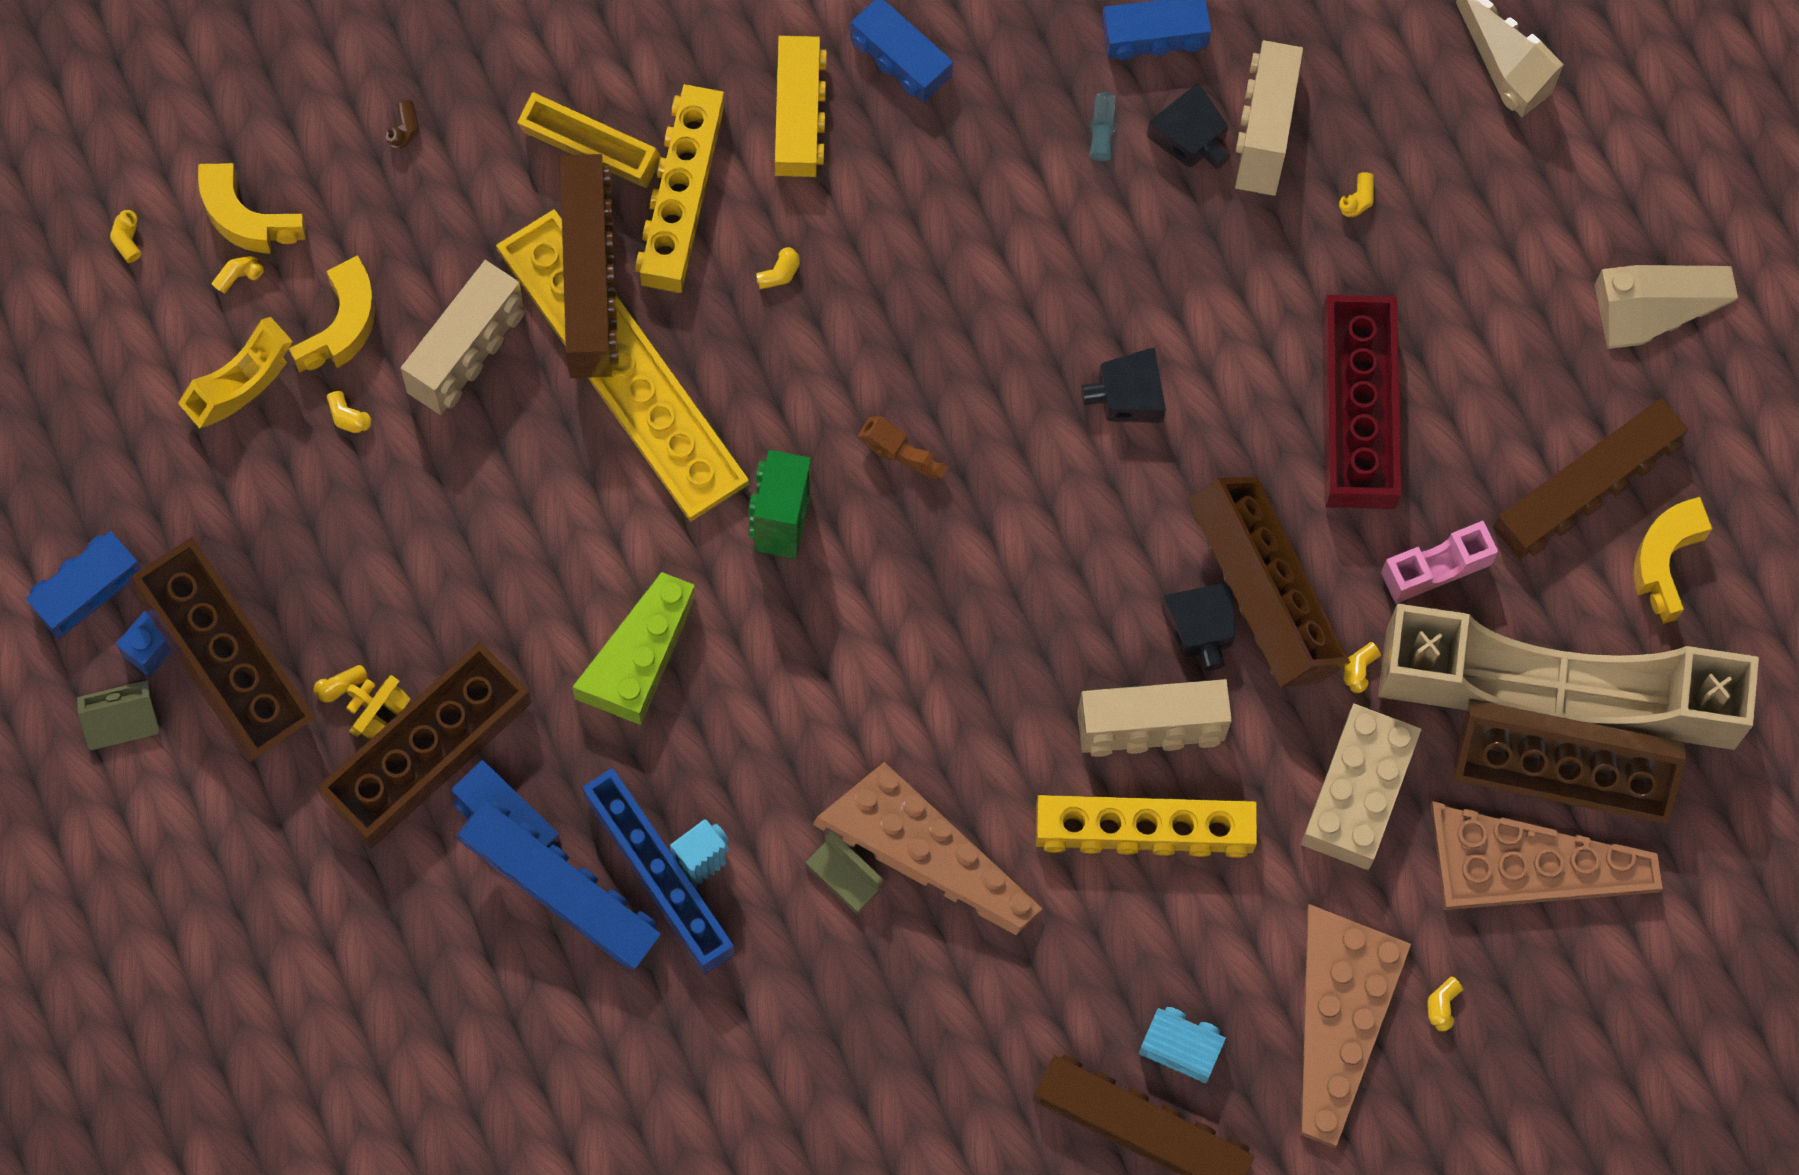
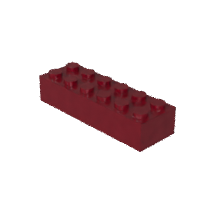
M1327 295L1322 309L1325 507L1396 509L1401 497L1397 296Z

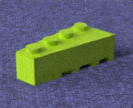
M661 572L573 685L574 699L641 725L696 599L695 585Z

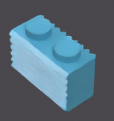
M704 819L670 844L672 856L694 888H697V883L703 884V879H709V875H714L715 870L720 871L721 866L726 867V853L730 850L726 843L729 839L718 824L711 826Z
M1166 1007L1164 1011L1158 1008L1138 1054L1182 1074H1186L1189 1077H1193L1202 1083H1207L1226 1037L1219 1035L1221 1030L1210 1023L1200 1022L1198 1026L1185 1020L1187 1015L1178 1009Z

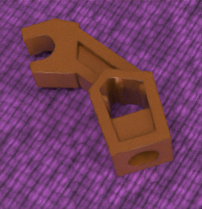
M882 416L869 417L857 435L858 439L880 457L893 461L898 460L931 479H942L949 468L945 463H937L932 460L934 454L930 451L917 449L907 444V436Z

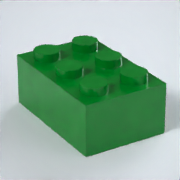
M768 449L766 461L760 460L757 468V494H752L748 509V515H750L749 538L754 539L755 551L797 559L811 495V458Z

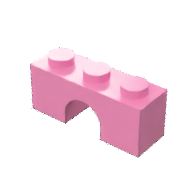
M1484 521L1451 533L1445 542L1432 549L1421 552L1418 546L1386 559L1381 574L1395 604L1491 566L1498 554V550Z

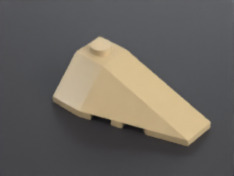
M1456 0V4L1498 93L1501 95L1503 103L1510 110H1515L1521 117L1525 116L1553 93L1564 64L1533 34L1528 38L1517 30L1518 23L1511 17L1507 20L1499 17L1496 7L1489 0Z
M1633 265L1602 269L1595 283L1607 349L1643 345L1651 341L1653 337L1668 330H1675L1685 322L1698 316L1707 315L1738 299L1731 266Z

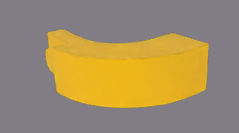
M234 163L198 164L199 190L207 215L216 230L228 241L252 252L271 254V241L293 244L297 240H306V224L303 214H260L247 209L239 202L238 176Z
M358 255L326 271L330 285L340 301L339 311L334 322L327 329L289 348L293 363L299 373L306 369H317L330 357L336 368H339L351 360L367 341L374 323L375 301L368 274Z
M272 317L261 319L243 349L219 370L193 379L178 404L199 428L212 425L229 417L258 396L277 377L287 363L283 357L293 341Z
M1700 497L1681 502L1662 513L1651 525L1636 554L1634 582L1637 594L1641 595L1652 592L1650 595L1652 609L1655 614H1660L1663 624L1677 620L1684 610L1670 574L1669 562L1671 554L1681 547L1706 540L1712 530Z

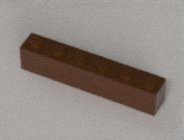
M1661 397L1500 514L1493 528L1519 559L1528 553L1532 556L1537 555L1548 546L1549 542L1547 539L1556 533L1559 536L1564 535L1576 525L1575 519L1581 514L1585 513L1586 516H1590L1604 504L1602 499L1610 493L1614 497L1619 495L1631 484L1629 479L1637 473L1643 477L1658 464L1655 460L1663 454L1670 457L1680 450L1685 444L1682 440L1688 428Z
M1056 1055L1053 1056L1034 1093V1102L1178 1175H1246L1255 1155L1249 1153L1250 1148L1235 1139H1229L1227 1142L1215 1136L1216 1131L1210 1126L1201 1122H1196L1193 1125L1181 1119L1183 1114L1167 1105L1159 1108L1148 1102L1149 1097L1146 1094L1133 1088L1126 1091L1116 1086V1080L1109 1075L1099 1071L1094 1075L1082 1069L1083 1064L1068 1055H1063L1062 1058Z

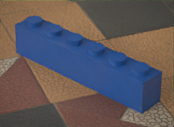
M611 768L583 786L582 790L585 801L702 974L706 975L734 956V945L615 770Z
M486 800L481 802L454 838L629 971L634 970L661 935L660 932L654 929L657 923L645 913L639 911L636 915L625 907L628 901L616 891L610 889L607 893L596 884L599 879L584 867L577 870L567 862L570 857L560 848L553 844L548 848L537 840L540 834L524 822L520 826L508 817L511 812L496 800H493L491 803Z

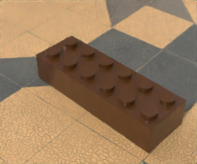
M602 154L560 156L565 344L570 378L612 377V364H619L616 338L618 327L617 310L615 307L616 279L614 277L615 247L613 245L614 216L612 213L613 186L610 166L604 167Z
M1258 477L1217 478L1187 499L1193 510V518L1201 526L1208 540V548L1217 558L1223 571V578L1232 589L1239 603V611L1247 619L1254 633L1255 643L1263 651L1270 666V673L1279 686L1289 687L1317 684L1348 665L1350 661Z
M193 537L147 565L126 581V584L248 762H251L315 719L313 713Z
M479 641L317 787L319 793L332 810L372 849L532 704L530 693Z
M1469 699L1454 760V781L1669 825L1686 763L1684 742Z

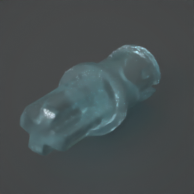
M1101 92L1095 96L1093 121L1089 124V129L1092 131L1089 156L1096 161H1108L1111 159L1112 133L1116 131L1117 126L1113 123L1115 96L1108 92Z

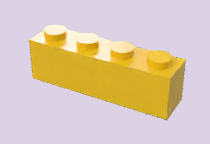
M779 36L775 176L816 177L817 165H824V144H817L818 133H824L825 112H818V101L825 102L826 81H819V70H826V50L820 49V37Z
M534 92L531 93L517 122L525 134L571 155L602 154L604 167L610 166L611 173L646 189L661 158L655 147Z

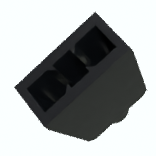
M1198 82L1149 121L1147 137L1187 167H1193L1205 157L1215 169H1218L1231 156L1221 145L1226 139L1228 125Z
M1149 348L1102 363L1099 370V382L1081 385L1083 405L1103 403L1106 420L1163 422L1166 407L1155 348Z
M1224 582L1164 595L1161 605L1162 612L1182 655L1189 657L1200 654L1205 671H1213L1224 667L1225 662L1221 649L1231 647L1235 639L1231 588Z

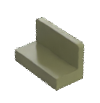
M148 680L77 697L78 716L89 750L159 733V725L153 708L152 692Z
M833 831L826 835L825 843L805 862V866L856 915L883 890V879Z

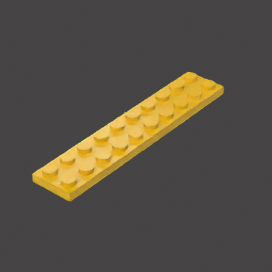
M553 209L498 243L496 248L566 347L562 219L556 210ZM616 295L615 307L617 310L618 327L616 338L619 364H612V377H592L588 379L685 516L692 522L748 486L749 479Z

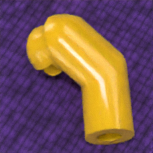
M1369 172L1357 174V191L1349 195L1348 198L1343 196L1339 201V208L1343 215L1357 217L1373 205L1374 174Z
M131 210L120 212L114 220L110 233L112 243L127 263L135 262L142 254L132 241L138 217Z
M786 247L779 252V258L772 270L756 273L759 290L791 282L800 265L799 254L793 248Z
M252 256L231 259L211 284L220 292L226 294L239 277L247 276L251 280L259 279L264 272V267L258 263L257 258Z
M335 391L326 396L334 424L338 428L352 433L367 431L370 428L372 422L370 415L367 412L348 408L342 391Z
M1369 642L1349 656L1350 663L1344 667V682L1353 693H1361L1367 689L1369 682L1365 678L1366 666L1381 656L1379 649L1373 642Z
M357 665L328 680H318L314 685L313 692L322 702H334L346 692L350 684L357 686L367 680V672L363 666Z
M1452 976L1435 990L1427 1001L1428 1019L1432 1025H1435L1438 1031L1442 1032L1452 1028L1454 1018L1451 1016L1450 1002L1464 990L1460 982Z

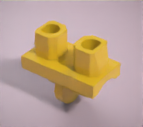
M390 675L373 698L369 694L376 685L369 679L364 682L361 688L352 684L348 686L346 692L353 699L346 709L355 714L361 705L366 707L350 728V733L356 737L363 734L371 739L388 724L375 715L382 705L396 715L403 711L411 699L402 689L396 686L399 683L398 679Z

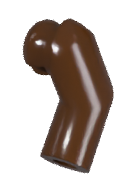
M410 100L397 104L400 123L396 127H392V131L388 129L385 134L387 143L396 149L406 147L419 131L414 104Z

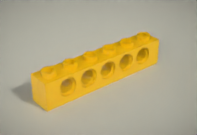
M683 84L681 96L675 95L671 114L676 116L674 127H667L664 147H669L667 157H661L659 161L657 178H661L659 189H653L650 200V209L654 210L652 221L646 220L642 240L647 241L645 252H638L635 272L640 273L641 286L678 293L683 291L724 112L725 101L723 91ZM690 122H698L702 125L697 129L686 127ZM683 153H691L694 155V158L682 160L679 156ZM676 184H684L688 187L681 192L671 189ZM669 215H676L681 218L675 223L664 221V218ZM668 246L673 249V251L667 255H662L656 252L660 247Z
M1038 795L1036 804V847H1044V851L1057 853L1064 852L1066 848H1080V851L1083 853L1094 854L1102 852V849H1117L1119 854L1131 855L1137 854L1138 850H1153L1155 855L1168 856L1175 854V851H1189V855L1196 857L1209 856L1211 852H1226L1227 857L1242 858L1246 857L1247 853H1253L1257 844L1256 802ZM1068 819H1076L1082 824L1083 829L1079 832H1070L1064 827L1063 823ZM1105 820H1112L1117 823L1119 830L1112 834L1106 833L1101 829L1100 823ZM1141 821H1148L1155 827V832L1149 835L1142 834L1138 831L1136 824ZM1177 822H1184L1190 826L1192 832L1185 836L1179 835L1174 831L1173 825ZM1214 823H1220L1226 827L1228 834L1222 837L1215 836L1211 833L1209 826Z

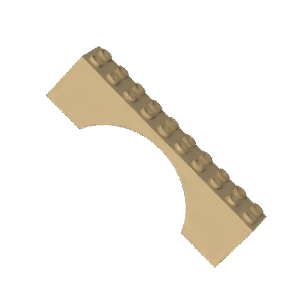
M1397 604L1386 629L1378 697L1467 710L1469 699L1684 743L1735 750L1753 726L1759 657L1690 646L1662 653L1627 656L1565 652L1534 646L1502 636L1479 624L1470 614Z

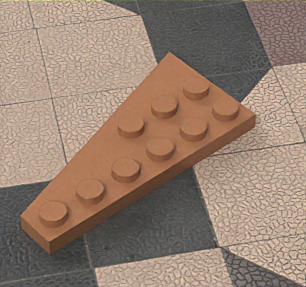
M885 762L817 816L812 824L823 831L827 827L844 836L842 841L852 847L858 844L874 853L876 860L926 886L927 883L936 886L945 891L944 897L954 902L959 899L976 908L979 916L1014 935H1017L1032 922L1043 909Z
M1433 801L1430 804L1444 910L1658 893L1663 889L1657 853L1618 844L1600 843L1592 841L1588 837L1579 835L1575 837L1557 833V830L1502 817L1497 819L1484 816L1468 809L1458 810Z
M1308 904L1306 918L1304 1048L1302 1056L1303 1083L1301 1091L1300 1135L1336 1148L1411 944Z

